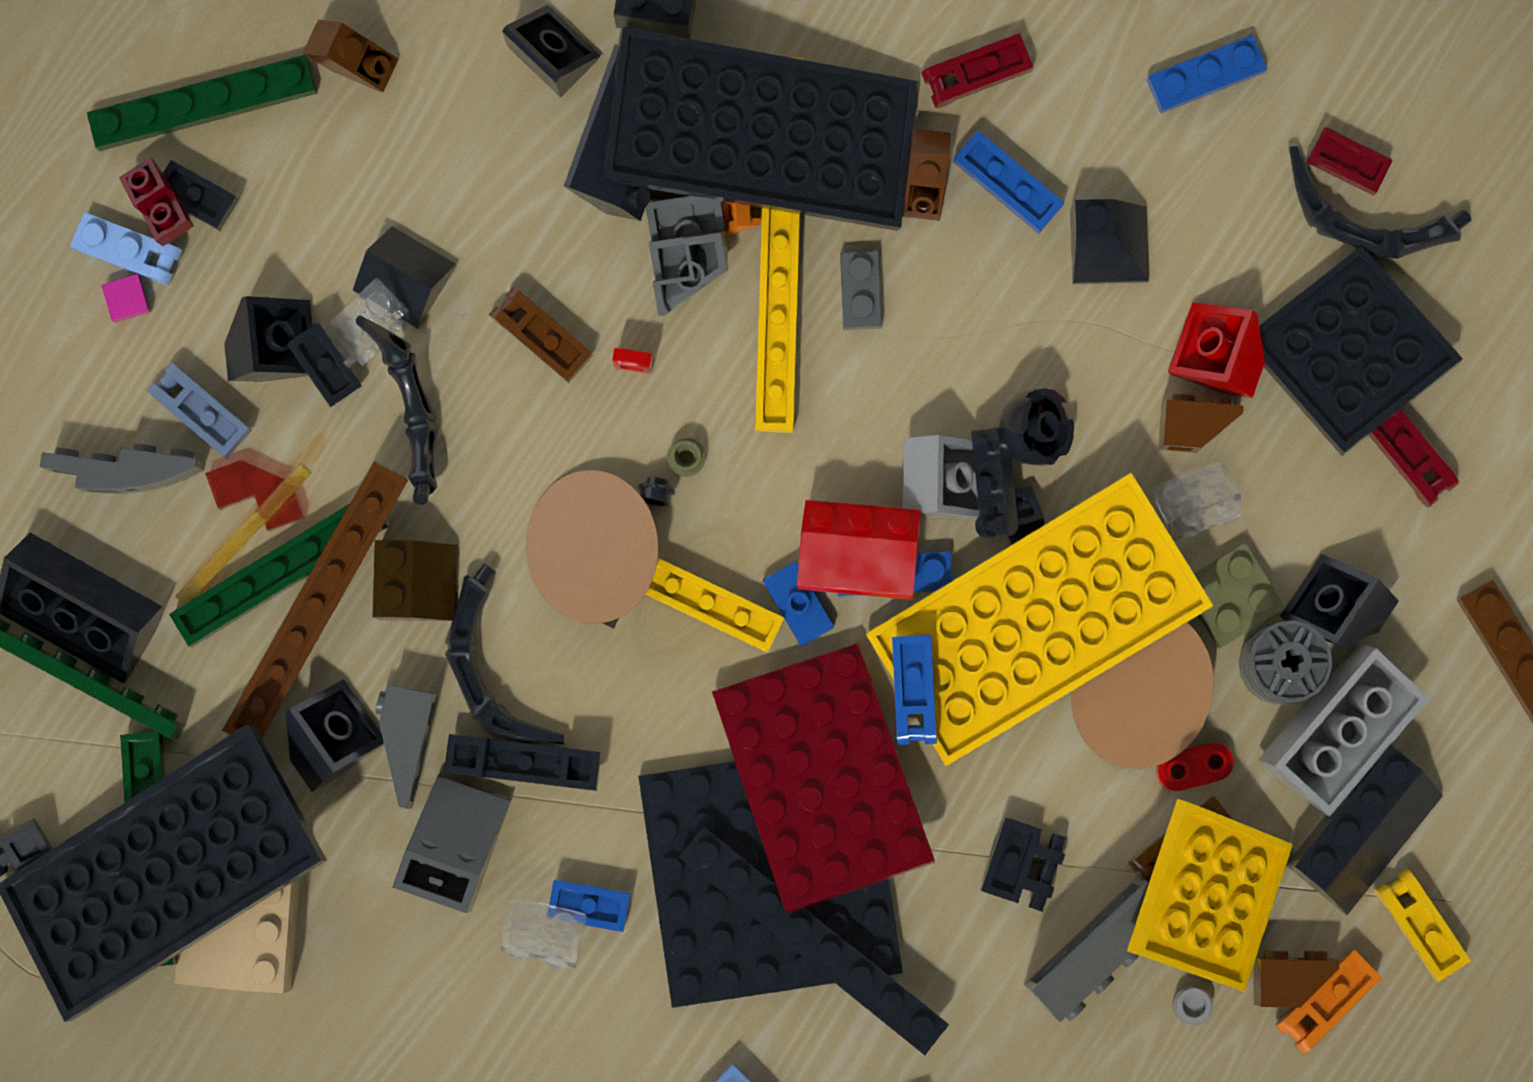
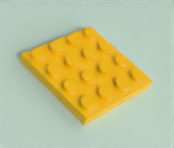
M1177 799L1127 951L1245 992L1293 844L1190 802Z

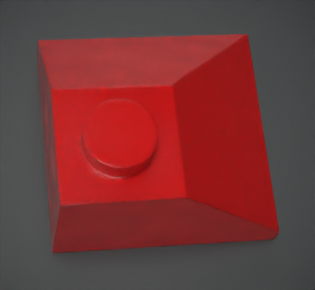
M1192 302L1168 373L1220 393L1253 398L1265 365L1257 313L1253 310Z

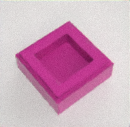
M138 274L101 285L112 322L117 323L151 312L141 276Z

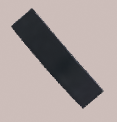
M449 734L444 773L597 791L602 752Z

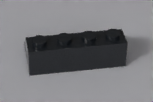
M615 44L564 187L605 214L641 221L645 208L649 203L652 189L601 180L618 45Z
M30 532L3 559L0 573V614L118 681L125 683L129 679L156 632L163 606Z
M1390 745L1330 816H1324L1287 862L1286 866L1345 915H1348L1443 797V794L1421 768L1394 746Z

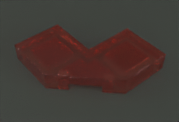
M243 460L205 473L216 505L220 510L255 497L266 530L269 532L305 519L293 484L288 480Z

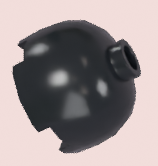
M1047 388L1033 389L1016 395L1004 407L1000 417V428L1003 427L1006 445L1011 451V456L1019 462L1036 466L1053 465L1060 456L1069 453L1074 439L1073 419H1067L1065 409L1061 404L1066 403V400L1057 391Z

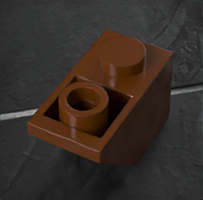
M326 20L317 21L303 51L304 55L330 71L379 92H384L399 60L344 23Z
M913 128L903 217L940 221L949 161L950 132Z
M1172 395V399H1167L1161 405L1158 450L1197 453L1242 415L1244 406L1233 405V399L1213 397L1210 398V403L1196 402L1193 395Z
M1265 950V957H1256L1254 962V1004L1259 1007L1301 1008L1339 970V960L1328 958L1327 951H1304V958H1288V951Z

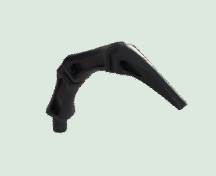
M1289 147L1295 188L1308 226L1315 227L1319 235L1335 239L1355 248L1362 246L1368 253L1382 260L1387 259L1389 256L1390 258L1399 259L1433 246L1459 241L1462 236L1460 230L1472 221L1469 213L1462 209L1452 218H1449L1448 215H1442L1420 226L1396 229L1391 232L1388 229H1371L1360 226L1347 219L1340 211H1334L1332 205L1321 197L1312 182L1299 147Z
M359 315L356 318V324L378 345L382 354V361L385 365H388V373L397 382L405 406L404 422L408 425L405 433L409 438L412 450L411 469L408 474V478L414 486L412 499L416 504L424 505L428 502L429 495L438 487L435 477L434 450L439 429L434 425L437 416L432 411L419 380L416 353L410 351L411 345L407 341Z
M484 563L473 578L469 575L463 577L458 604L445 639V644L448 645L445 656L459 684L472 719L478 720L483 729L505 737L524 741L564 744V734L520 720L511 715L502 704H497L495 697L486 689L479 675L476 665V652L473 649V645H475L478 620L490 594V591L485 586L496 573Z

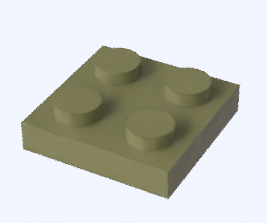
M1246 543L1194 573L1214 605L1198 616L1218 649L1286 609Z

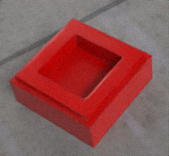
M614 348L612 362L616 369L650 374V372L652 373L654 358L652 353Z

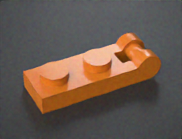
M1350 949L1339 960V970L1301 1008H1291L1278 1019L1275 1026L1283 1034L1288 1032L1296 1041L1294 1045L1305 1054L1382 977L1355 949ZM1306 1015L1315 1022L1309 1030H1306L1299 1023Z

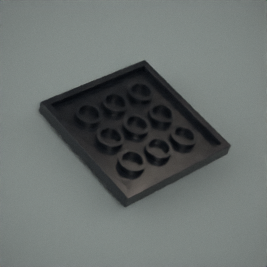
M1362 246L1259 325L1265 359L1264 368L1341 456L1354 448L1463 360L1460 354Z

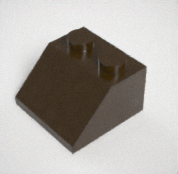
M375 540L372 617L378 620L452 621L456 610L458 545L414 540Z

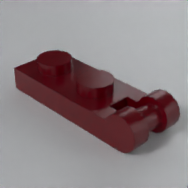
M1018 33L923 70L921 74L925 84H930L933 95L931 99L934 107L941 108L955 100L1030 73L1034 67L1021 34ZM953 74L957 85L947 88L943 78Z
M1402 410L1369 435L1426 507H1431L1439 500L1438 495L1444 490L1451 491L1459 484V480ZM1431 469L1436 478L1428 484L1422 477V474Z

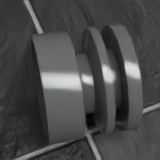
M1295 620L1277 622L1253 633L1243 645L1239 657L1240 677L1248 691L1259 700L1275 705L1305 701L1318 694L1328 682L1333 666L1331 649L1324 636L1311 625ZM1286 655L1288 657L1294 656L1296 659V664H1293L1291 669L1290 667L1283 668L1281 665V660H1284Z

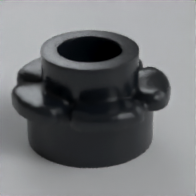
M647 477L646 483L638 485L641 491L640 496L646 504L669 506L671 495H675V490L668 488L669 481L666 479Z

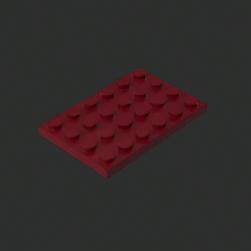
M858 643L712 691L786 913L935 863Z

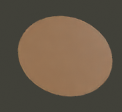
M583 470L562 477L553 483L540 497L529 520L526 534V556L531 577L545 601L557 612L571 620L588 624H600L613 621L625 615L646 594L653 580L658 561L657 530L647 504L630 484L608 472Z
M1185 623L1071 691L1073 717L1085 743L1105 761L1116 766L1131 769L1154 767L1171 760L1181 753L1201 730L1212 703L1214 677L1208 650L1197 632L1188 623Z

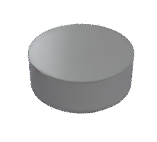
M1186 985L1175 993L1172 1007L1175 1015L1182 1022L1189 1025H1200L1210 1018L1213 1012V1000L1205 989L1196 985Z

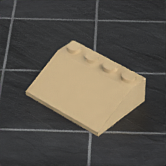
M300 878L177 955L174 984L267 993H285L292 990Z

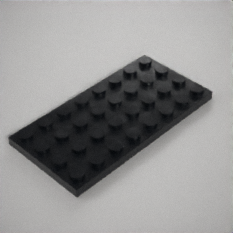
M622 27L619 34L601 180L897 231L902 226L918 81Z
M247 724L0 882V895L64 1022L73 1021L321 865L327 859L255 725Z

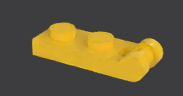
M1406 868L1396 875L1397 880L1388 886L1383 883L1374 892L1436 982H1441L1469 963L1471 959L1415 876ZM1408 892L1413 901L1402 907L1397 898Z

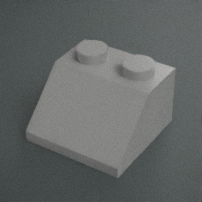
M944 435L904 438L903 508L921 510V517L977 519L980 514L972 440Z

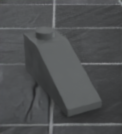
M388 684L386 692L381 691L378 696L376 714H381L379 725L398 805L401 808L412 809L438 696Z

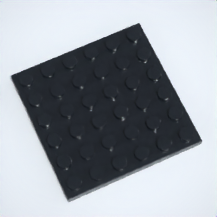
M735 761L638 776L672 1008L834 984L832 980L680 858L702 828L706 827L775 883ZM889 879L805 907L888 975L903 973Z

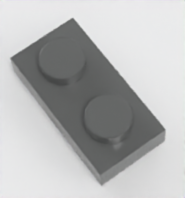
M878 251L840 253L843 330L881 329Z

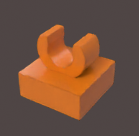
M723 201L727 235H736L745 229H751L761 224V218H752L750 216V208H754V206Z

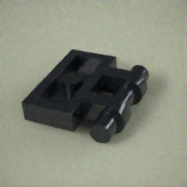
M1004 817L980 891L1018 904L1022 890L1025 889L1033 892L1028 907L1043 912L1047 898H1052L1055 887H1052L1058 864H1063L1066 854L1062 852L1067 838L1052 833L1047 848L1038 845L1042 829ZM1034 856L1044 859L1037 881L1027 878Z

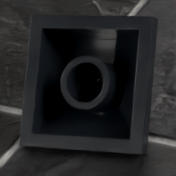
M1116 199L1075 200L1070 209L1072 284L1149 282L1146 207Z
M242 297L224 343L228 381L265 382L308 376L286 343L313 325L310 300Z
M1321 554L1280 617L1284 621L1295 620L1309 624L1321 633L1326 641L1342 647L1378 633L1399 600L1379 579Z
M344 679L289 708L285 712L290 761L311 792L336 779L384 745L382 733Z

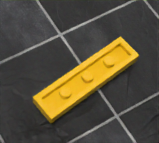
M658 558L651 585L645 594L766 653L769 652L784 621V617Z

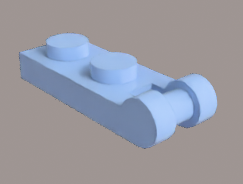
M85 212L70 244L73 250L169 286L173 276L170 273L174 261H179L183 250L171 244H166L162 247L153 238ZM153 253L160 255L155 267L148 265Z

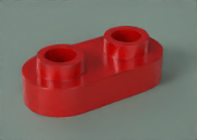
M1220 743L1203 744L1184 749L1171 760L1157 765L1156 777L1160 785L1165 789L1183 791L1225 779L1232 772L1234 759L1230 750ZM1211 755H1217L1221 760V765L1216 770L1208 765V759ZM1175 764L1180 765L1184 770V774L1180 779H1175L1171 775V768Z

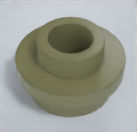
M682 438L670 446L667 453V461L674 473L684 477L693 476L703 468L705 452L697 441L690 438ZM689 451L693 454L694 459L690 464L685 465L679 461V456L682 452Z

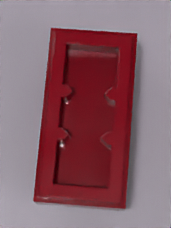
M1325 126L1306 163L1374 196L1393 160Z

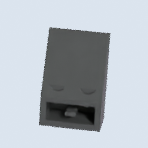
M437 776L407 845L392 888L464 913L471 912L511 801Z

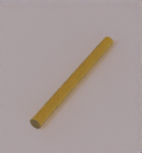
M300 463L175 595L182 604H186L194 599L312 472L304 464Z

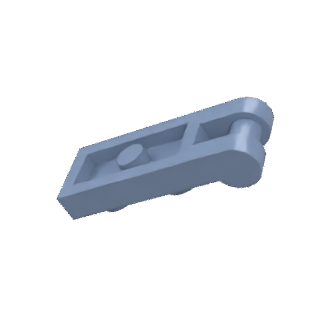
M170 362L164 369L166 374L157 384L153 382L146 391L227 459L252 430L173 362ZM179 383L184 389L174 399L169 393Z

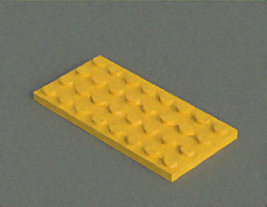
M1130 473L866 633L893 680L892 637L932 635L937 744L932 745L944 765L948 766L1214 605L1136 479ZM914 714L920 725H924L923 714Z

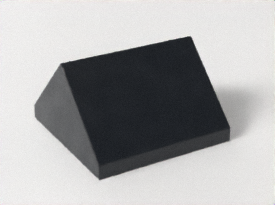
M549 5L506 25L502 30L507 47L560 98L601 56Z
M391 226L366 250L353 292L419 329L457 264Z

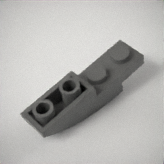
M134 443L133 449L120 448L118 463H116L117 457L113 455L93 453V458L88 459L78 457L79 451L56 447L55 454L42 452L39 467L49 472L76 475L75 488L84 492L128 494L163 488L184 481L202 472L205 463L194 458V452L171 449V454L168 455L156 453L157 447Z

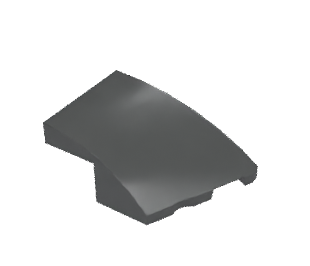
M687 195L649 201L646 206L651 236L649 247L655 276L653 287L659 316L666 315L728 270L727 234L723 201Z

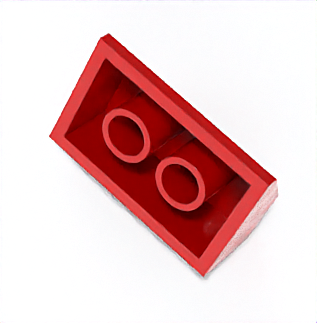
M805 500L800 538L797 589L913 600L920 541L921 510Z

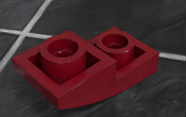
M151 157L119 177L133 206L142 213L155 241L162 247L194 227L175 191Z

